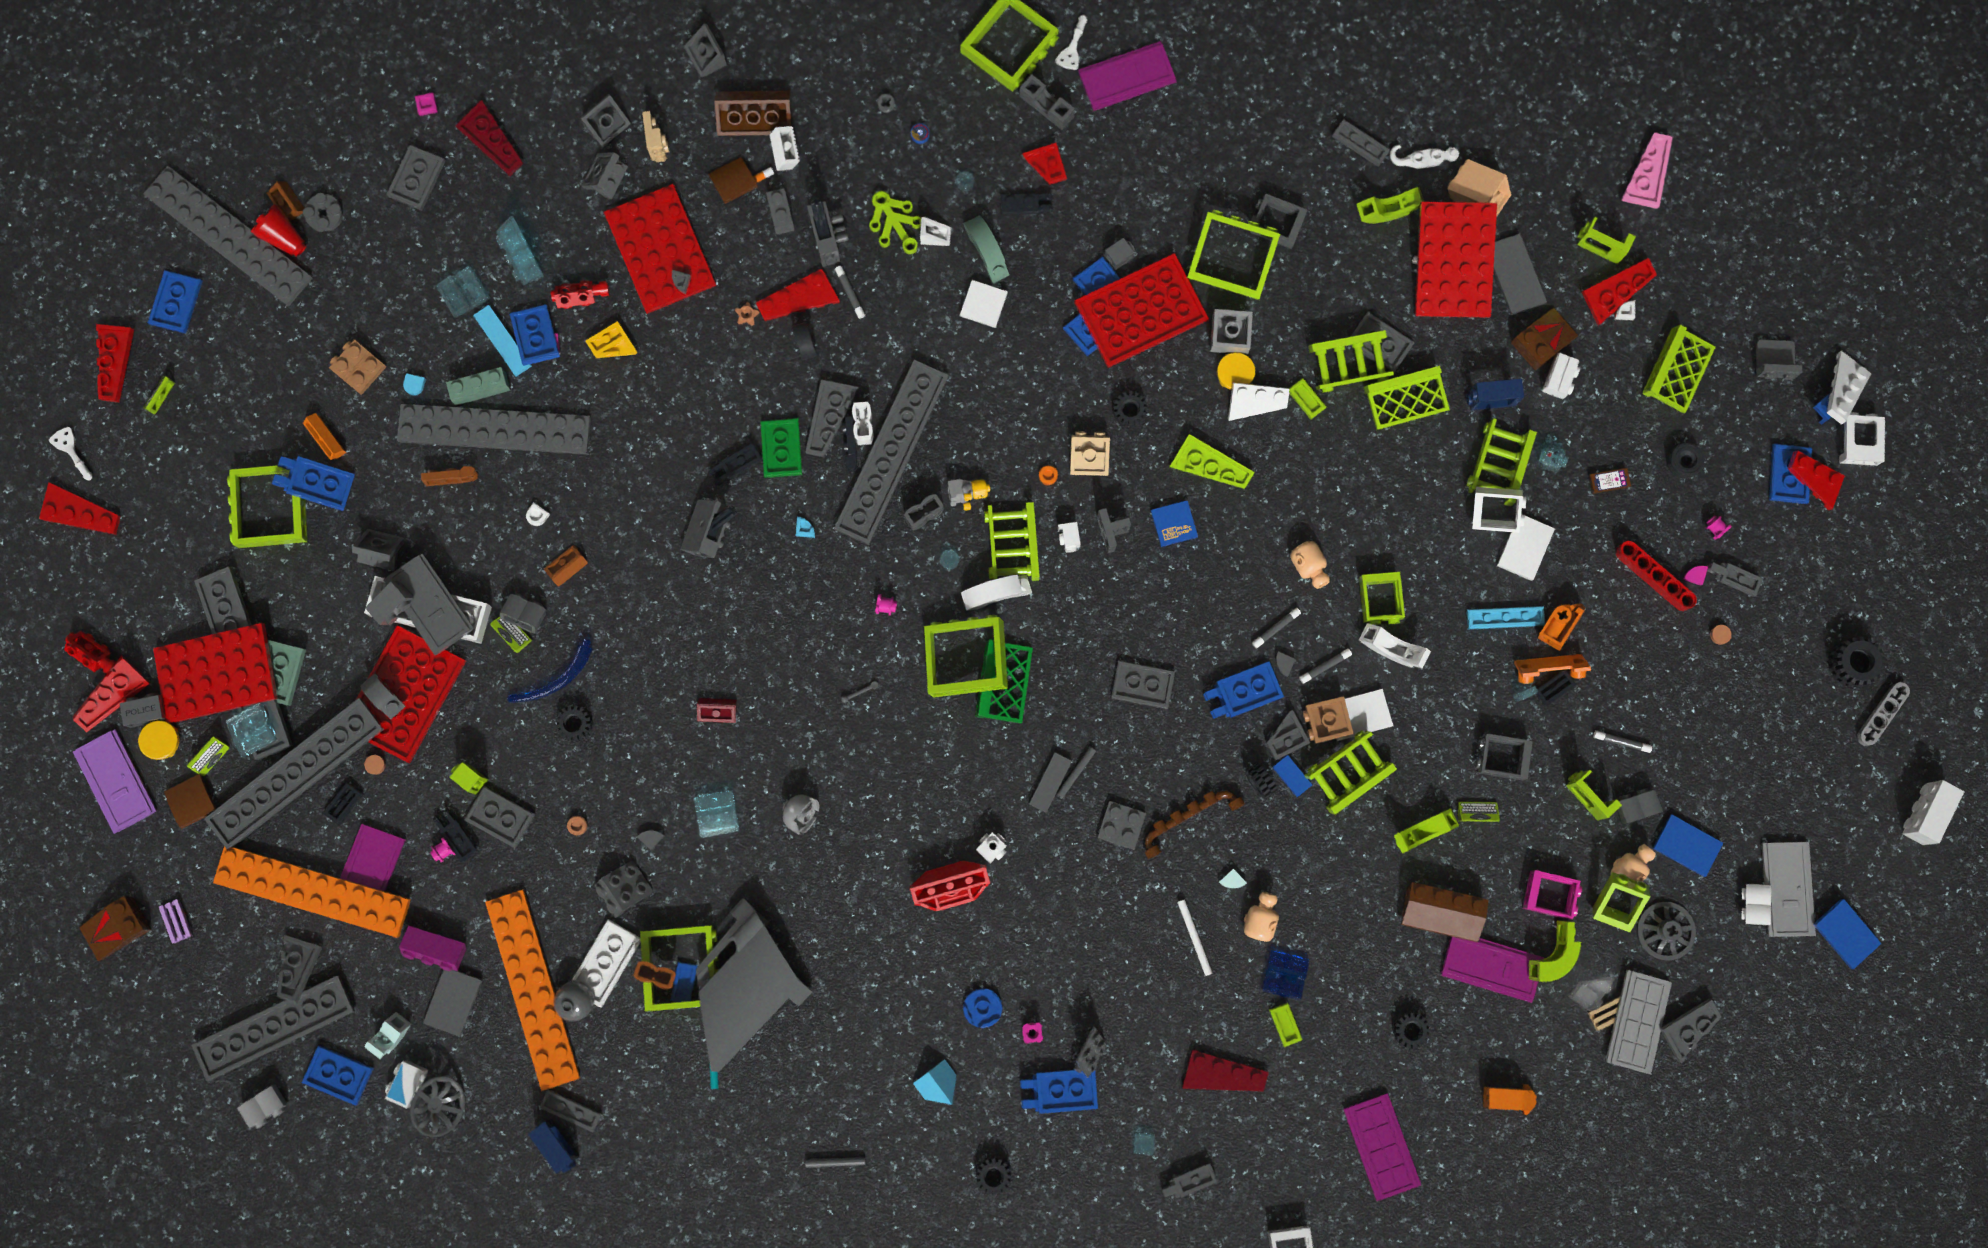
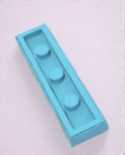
M489 305L473 315L516 377L531 367L530 364L522 365L517 344Z
M1544 606L1471 609L1466 611L1468 629L1545 625Z

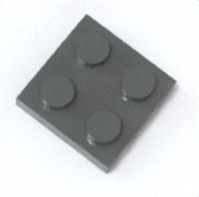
M1109 801L1097 838L1135 850L1146 813Z

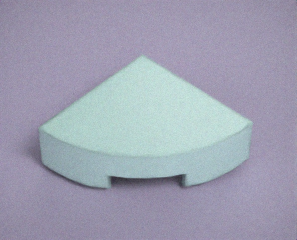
M1234 869L1219 881L1221 885L1227 888H1239L1246 884L1244 879Z

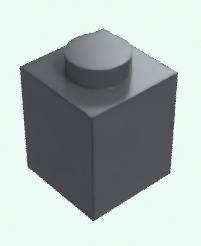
M1122 238L1106 249L1104 256L1114 270H1117L1133 259L1135 249L1131 242H1126Z

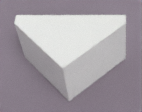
M925 217L921 218V244L950 245L951 227Z

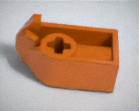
M1579 603L1571 606L1568 604L1557 607L1541 630L1538 639L1560 651L1586 609L1584 605ZM1562 614L1565 615V618H1563L1562 620L1559 619V616H1561Z
M1523 1084V1089L1484 1087L1483 1107L1522 1110V1114L1528 1115L1536 1105V1095L1528 1084Z

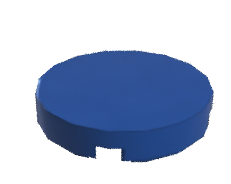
M981 988L974 990L964 1001V1015L968 1022L975 1027H990L1001 1016V1000L990 989Z

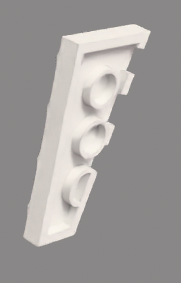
M1840 351L1836 356L1838 362L1834 367L1835 379L1831 384L1833 390L1829 396L1827 414L1840 424H1843L1847 421L1871 373Z

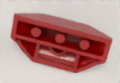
M960 861L926 871L910 886V891L915 905L940 911L975 901L985 887L990 884L985 865Z

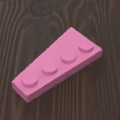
M1658 133L1652 135L1621 201L1656 209L1660 206L1672 142L1671 136Z

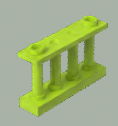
M1386 330L1309 345V352H1315L1318 355L1323 385L1316 386V390L1322 389V393L1334 391L1333 387L1371 379H1377V382L1389 380L1388 376H1392L1394 373L1393 371L1385 372L1380 345L1382 339L1387 338ZM1364 342H1370L1373 345L1378 371L1376 375L1367 376L1362 350ZM1352 345V348L1355 349L1360 378L1349 380L1344 350L1345 346ZM1328 349H1334V352H1336L1341 376L1340 382L1330 383L1325 356Z
M1495 418L1486 423L1483 430L1485 437L1473 476L1470 475L1467 481V486H1469L1468 493H1472L1476 487L1520 490L1537 432L1529 430L1525 435L1521 436L1496 428L1497 419ZM1492 434L1518 442L1521 445L1520 452L1514 453L1489 445ZM1489 452L1514 460V463H1516L1515 469L1510 471L1485 463L1486 453ZM1481 470L1507 477L1511 481L1509 487L1503 488L1478 480ZM1505 498L1504 504L1508 506L1516 503V498Z
M1034 502L1026 503V508L1022 509V511L992 513V505H988V511H984L985 523L989 522L992 567H989V579L995 580L997 576L1027 574V576H1031V581H1039ZM1017 518L1027 520V527H1024V529L994 531L993 520ZM1028 538L1029 546H1025V548L995 550L994 539ZM1025 555L1030 557V565H1027V567L1001 569L996 567V558Z
M1359 731L1354 735L1355 739L1319 765L1314 764L1307 770L1308 773L1304 775L1306 779L1312 780L1315 778L1330 799V804L1326 808L1331 814H1337L1397 770L1393 763L1382 762L1367 740L1373 735L1371 731ZM1360 744L1376 765V770L1371 774L1365 771L1352 752ZM1345 755L1361 777V781L1356 785L1351 784L1336 762ZM1328 767H1331L1345 787V793L1340 797L1339 795L1336 796L1321 774Z

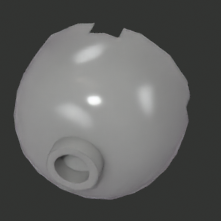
M796 795L787 800L782 808L783 821L787 828L799 835L800 832L806 833L816 820V817H813L815 810L819 812V802L807 795Z

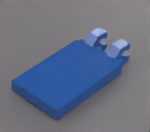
M299 456L293 460L280 457L277 466L290 471L288 478L275 474L272 481L273 485L284 487L283 491H286L287 494L341 511L344 510L355 474Z
M1270 662L1217 681L1216 685H1214L1215 689L1203 694L1205 701L1219 697L1222 707L1210 712L1213 719L1226 714V717L1232 718L1284 697Z
M1075 1070L1035 1073L1036 1075H1033V1079L1020 1080L1021 1089L1034 1088V1099L1021 1100L1023 1109L1035 1108V1111H1038L1039 1114L1098 1109L1095 1071L1091 1073L1089 1078L1085 1076L1083 1071L1078 1073Z

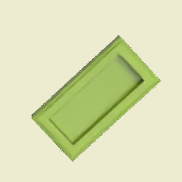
M1303 378L1289 388V394L1310 419H1313L1326 409L1324 403Z
M1288 1003L1269 1009L1283 1047L1302 1040Z

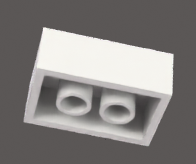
M1944 780L1925 784L1920 790L1921 796L1912 807L1913 813L1911 817L1904 823L1903 828L1905 829L1902 834L1922 845L1940 843L1964 791Z

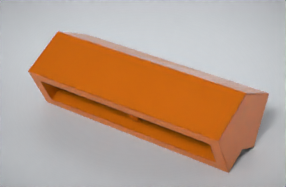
M315 413L305 418L304 426L330 460L338 459L347 453L318 414Z

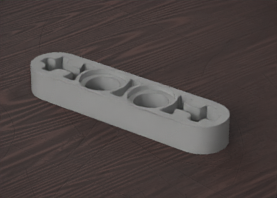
M1903 682L1895 683L1888 689L1857 734L1858 742L1861 745L1869 746L1877 742L1909 696L1910 689L1907 684ZM1901 687V692L1903 694L1898 695L1895 699L1892 698L1896 696V694L1898 693V690H1896V688ZM1886 701L1893 704L1891 712H1888L1884 707ZM1876 716L1880 717L1883 721L1881 727H1877L1874 724ZM1871 730H1875L1874 732H1871V734L1869 735V738L1871 740L1866 741V736L1864 734L1870 733Z

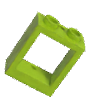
M1400 572L1367 574L1359 577L1363 622L1372 625H1380L1383 621H1388V624L1400 623V620L1405 618ZM1393 583L1396 614L1370 616L1367 585Z
M1612 872L1593 906V919L1631 932L1650 898L1649 885L1642 881L1630 879L1624 874ZM1615 888L1639 897L1630 914L1606 906Z

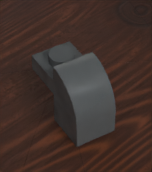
M375 673L360 686L368 699L390 719L406 707L390 690L388 685Z

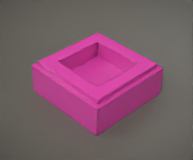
M434 93L415 96L420 116L438 112Z

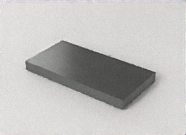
M1518 234L1495 242L1493 272L1510 315L1546 304V298L1521 235Z

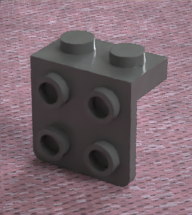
M1781 340L1757 341V377L1792 380L1802 373V365H1795V343L1793 341Z
M633 861L602 877L594 885L597 894L603 898L607 904L608 911L615 918L622 915L632 905L652 894V888Z

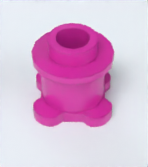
M1714 515L1706 522L1708 524L1706 529H1709L1715 535L1713 537L1714 540L1720 538L1732 527L1731 524L1727 526L1723 522L1722 516L1716 517Z
M878 594L876 614L884 612L889 613L891 616L892 612H896L897 601H894V597L887 598L882 597V594Z
M444 837L441 838L442 842L436 846H431L432 851H430V854L435 861L440 860L443 862L444 858L448 855H455Z
M1040 1023L1023 1025V1040L1025 1043H1039L1043 1040ZM1031 1029L1036 1030L1035 1036L1029 1035Z

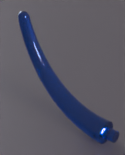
M583 639L582 646L578 645L569 666L555 680L530 692L509 695L507 701L526 702L551 695L565 687L576 678L589 660L593 650L589 648L591 641Z

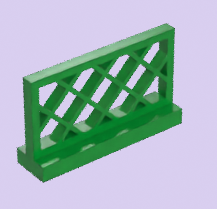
M989 639L986 641L980 680L997 678L995 674L994 640ZM1005 643V648L1010 653L1006 660L1012 656L1018 664L1011 671L1006 666L1007 676L1009 675L1015 685L1008 690L1003 689L1005 692L998 698H996L992 691L978 692L975 717L1022 724L1033 648ZM1019 650L1027 651V658L1022 663L1015 656V653ZM1020 667L1024 672V678L1018 682L1012 672ZM1017 686L1022 694L1015 701L1009 692ZM1007 694L1013 703L1004 709L999 699ZM996 702L1002 712L998 715L989 714L990 706ZM1014 705L1019 711L1018 719L1011 718L1007 713V710Z

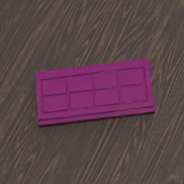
M1161 41L1078 70L1093 111L1176 83L1174 72Z
M361 824L340 878L386 891L406 840Z
M1450 937L1441 976L1532 1003L1538 981L1529 980V960H1542L1544 957L1479 938L1478 942Z
M1388 1093L1343 1109L1376 1201L1421 1185Z

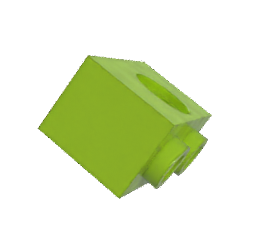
M464 762L458 763L451 771L452 775L450 778L464 790L475 795L488 781L474 767Z

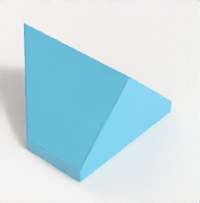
M944 1059L913 1084L925 1100L952 1105L956 1074Z

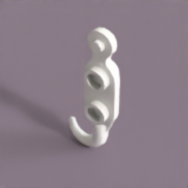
M1401 145L1394 146L1390 151V158L1394 164L1414 168L1437 166L1443 160L1455 161L1459 156V152L1455 148H1449L1445 152L1440 149L1416 151L1402 159L1397 158L1395 155L1396 150L1401 148Z

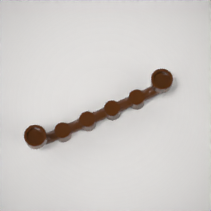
M1213 791L1203 796L1205 800L1198 804L1195 800L1187 805V811L1181 813L1178 810L1170 815L1171 820L1166 823L1164 820L1153 825L1155 829L1149 832L1145 838L1147 851L1144 852L1149 860L1162 852L1158 845H1153L1155 837L1195 816L1207 807L1216 804L1221 799L1227 798L1231 801L1228 804L1231 811L1242 807L1245 804L1242 797L1237 798L1230 791H1221L1216 794Z

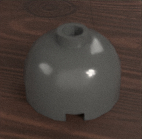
M576 980L568 981L556 992L553 1001L554 1009L566 1021H579L588 1016L592 1011L595 998L592 990H589L585 983Z

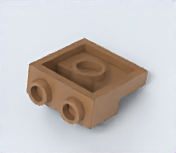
M353 340V342L349 341L343 346L344 352L340 356L336 355L332 358L329 368L362 395L386 366L356 340Z
M1344 696L1305 706L1306 710L1303 711L1304 720L1309 722L1311 728L1307 730L1310 741L1314 740L1315 744L1354 734Z

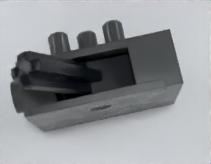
M814 199L807 208L822 267L840 263L837 243L848 241L849 239L844 225L832 228L831 224L842 222L843 216L839 214L829 217L826 202Z
M710 498L698 500L680 550L694 556L715 558L717 549L722 548L724 545L721 538L724 536L725 528H729L731 525L729 520L738 513L735 507L727 506L726 501L715 498V500Z

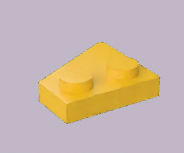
M618 321L586 340L596 358L637 354L636 349Z

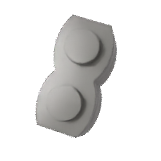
M272 1085L237 1109L249 1128L256 1126L258 1129L268 1123L266 1119L273 1115L275 1118L284 1112L283 1108L288 1104L277 1086Z

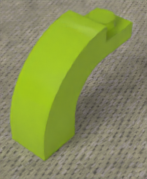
M1416 187L1390 198L1378 199L1373 196L1357 203V207L1363 222L1381 223L1409 215L1411 211L1420 208V202H1424L1420 188Z
M1450 808L1394 835L1396 845L1404 853L1428 840L1457 828L1459 824Z
M1557 921L1556 947L1553 953L1545 959L1529 960V980L1539 982L1554 981L1565 976L1573 968L1581 949V942L1574 941L1576 933L1575 922Z

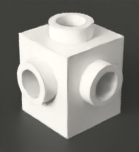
M992 832L990 836L986 833L979 841L981 845L976 849L991 864L995 858L1000 860L1006 853L1004 850L1006 848L1004 844L1006 840L999 833L995 835ZM990 844H995V845H996V849H995V850H991V849L989 848V845H990Z

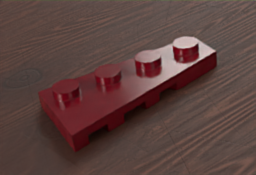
M482 100L456 125V128L510 177L523 165L521 159Z
M1192 1050L1182 1089L1264 1091L1269 1072Z

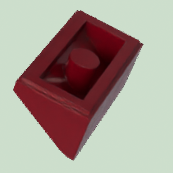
M698 699L697 721L736 723L737 700Z

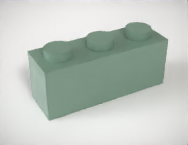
M502 367L446 382L450 400L456 406L511 390L507 374Z

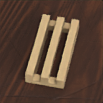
M1620 997L1588 1012L1597 1031L1615 1022L1616 1016L1598 1024L1599 1021L1617 1013L1618 1007L1596 1018L1594 1015L1619 1003Z

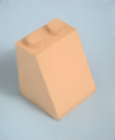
M1469 159L1459 168L1457 176L1448 185L1450 198L1455 202L1497 203V215L1511 196L1505 174Z

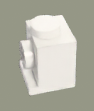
M1077 522L1058 525V532H1062L1059 534L1060 545H1064L1065 552L1077 551V548H1080Z

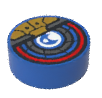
M924 124L914 125L911 129L912 140L918 144L925 143L929 139L928 127Z

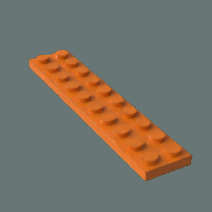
M224 846L213 883L394 937H400L411 901L409 898L236 847H230L227 850Z
M520 890L485 902L541 1091L580 1079V1073L564 1020L554 1009L555 990L525 891Z

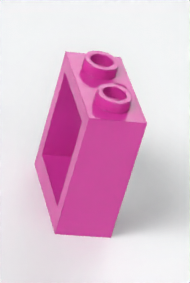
M1531 870L1522 909L1568 920L1573 919L1578 912V905L1576 903L1577 898L1580 897L1582 892L1581 881ZM1541 878L1570 885L1564 913L1536 906Z

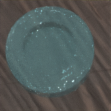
M961 172L957 175L956 185L961 191H969L974 187V176L971 173Z
M946 550L941 554L940 563L943 568L952 570L958 566L959 556L953 550Z

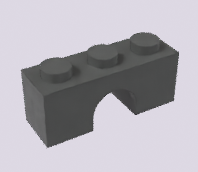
M1031 75L1020 87L1019 96L1061 130L1074 117L1075 108L1061 97L1058 100L1053 98L1046 90V85L1035 76Z

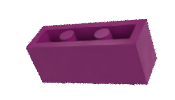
M408 926L399 946L401 954L405 958L412 960L417 958L427 965L436 964L446 971H458L466 952L465 944L411 926Z

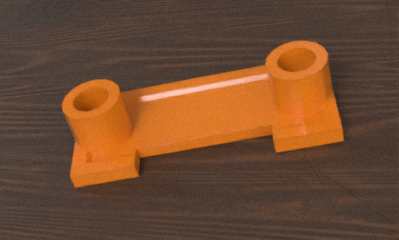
M1582 654L1514 661V665L1518 670V681L1523 684L1532 683L1534 676H1539V672L1570 669V676L1577 679L1586 677V671H1591V666Z

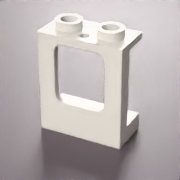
M1850 413L1847 421L1844 422V453L1839 456V463L1874 466L1883 463L1885 452V417H1878L1877 414L1859 416V413ZM1855 423L1876 424L1875 446L1855 444Z

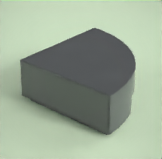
M672 270L674 285L680 292L686 294L691 275Z
M1278 651L1276 654L1277 667L1284 676L1288 677L1295 659Z
M645 831L639 834L637 838L652 850L664 838V835L657 831Z

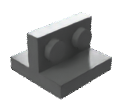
M614 152L597 153L581 186L587 190H595L607 199H612L628 166L618 160L620 156Z
M1101 509L1098 511L1097 520L1108 554L1115 552L1117 546L1115 536L1129 532L1131 523L1129 518L1124 519V517L1115 518L1110 523L1107 509Z
M367 529L353 545L352 553L358 554L357 562L395 571L397 568L398 551L404 545V538Z

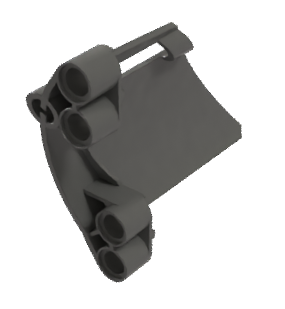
M744 898L730 911L731 915L737 920L736 923L696 969L711 1071L720 1072L788 998L797 1006H800L812 993L810 988L794 974L766 929L770 923ZM731 941H734L737 948L736 953L710 979L708 965Z

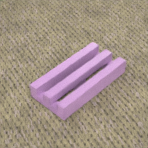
M179 899L159 906L172 943L193 936ZM173 906H175L177 909L178 915L180 917L182 926L185 931L184 935L181 931ZM166 909H168L178 937H176L175 931L173 929L171 920Z

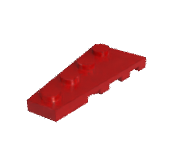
M1649 258L1581 292L1597 325L1603 323L1607 317L1613 314L1623 303L1628 301L1631 296L1657 275Z
M820 269L756 302V306L763 319L767 321L795 312H804L815 307H824V305L831 303H840L824 271Z
M96 324V331H98L96 346L99 348V358H97V365L99 366V374L97 375L98 399L120 402L134 329Z
M48 482L39 519L43 521L114 535L117 534L121 516Z
M121 655L73 715V720L83 730L88 732L118 709L120 703L126 702L127 698L133 697L149 685V680Z

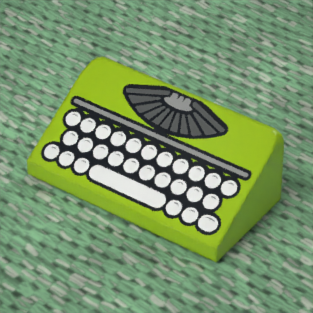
M163 376L143 408L155 415L175 382Z
M500 617L490 623L516 653H519L532 641L519 626L510 624Z
M212 737L187 764V767L205 776L230 747L220 738Z
M1458 802V821L1499 822L1497 802Z

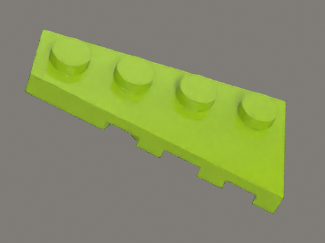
M1190 434L1170 465L1171 468L1242 489L1246 488L1255 473Z

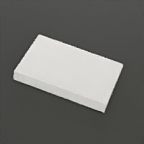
M1525 516L1524 526H1520L1519 532L1510 533L1497 566L1533 581L1555 529Z
M1383 689L1345 699L1354 734L1336 738V740L1341 741L1352 738L1361 730L1374 732L1393 726Z

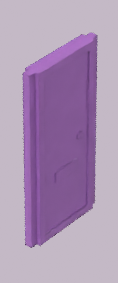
M116 729L73 751L114 834L157 811Z

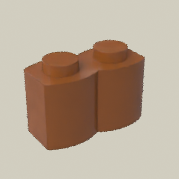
M640 961L637 963L633 976L640 982H653L657 987L670 989L672 988L676 973L671 969L657 968L652 963Z

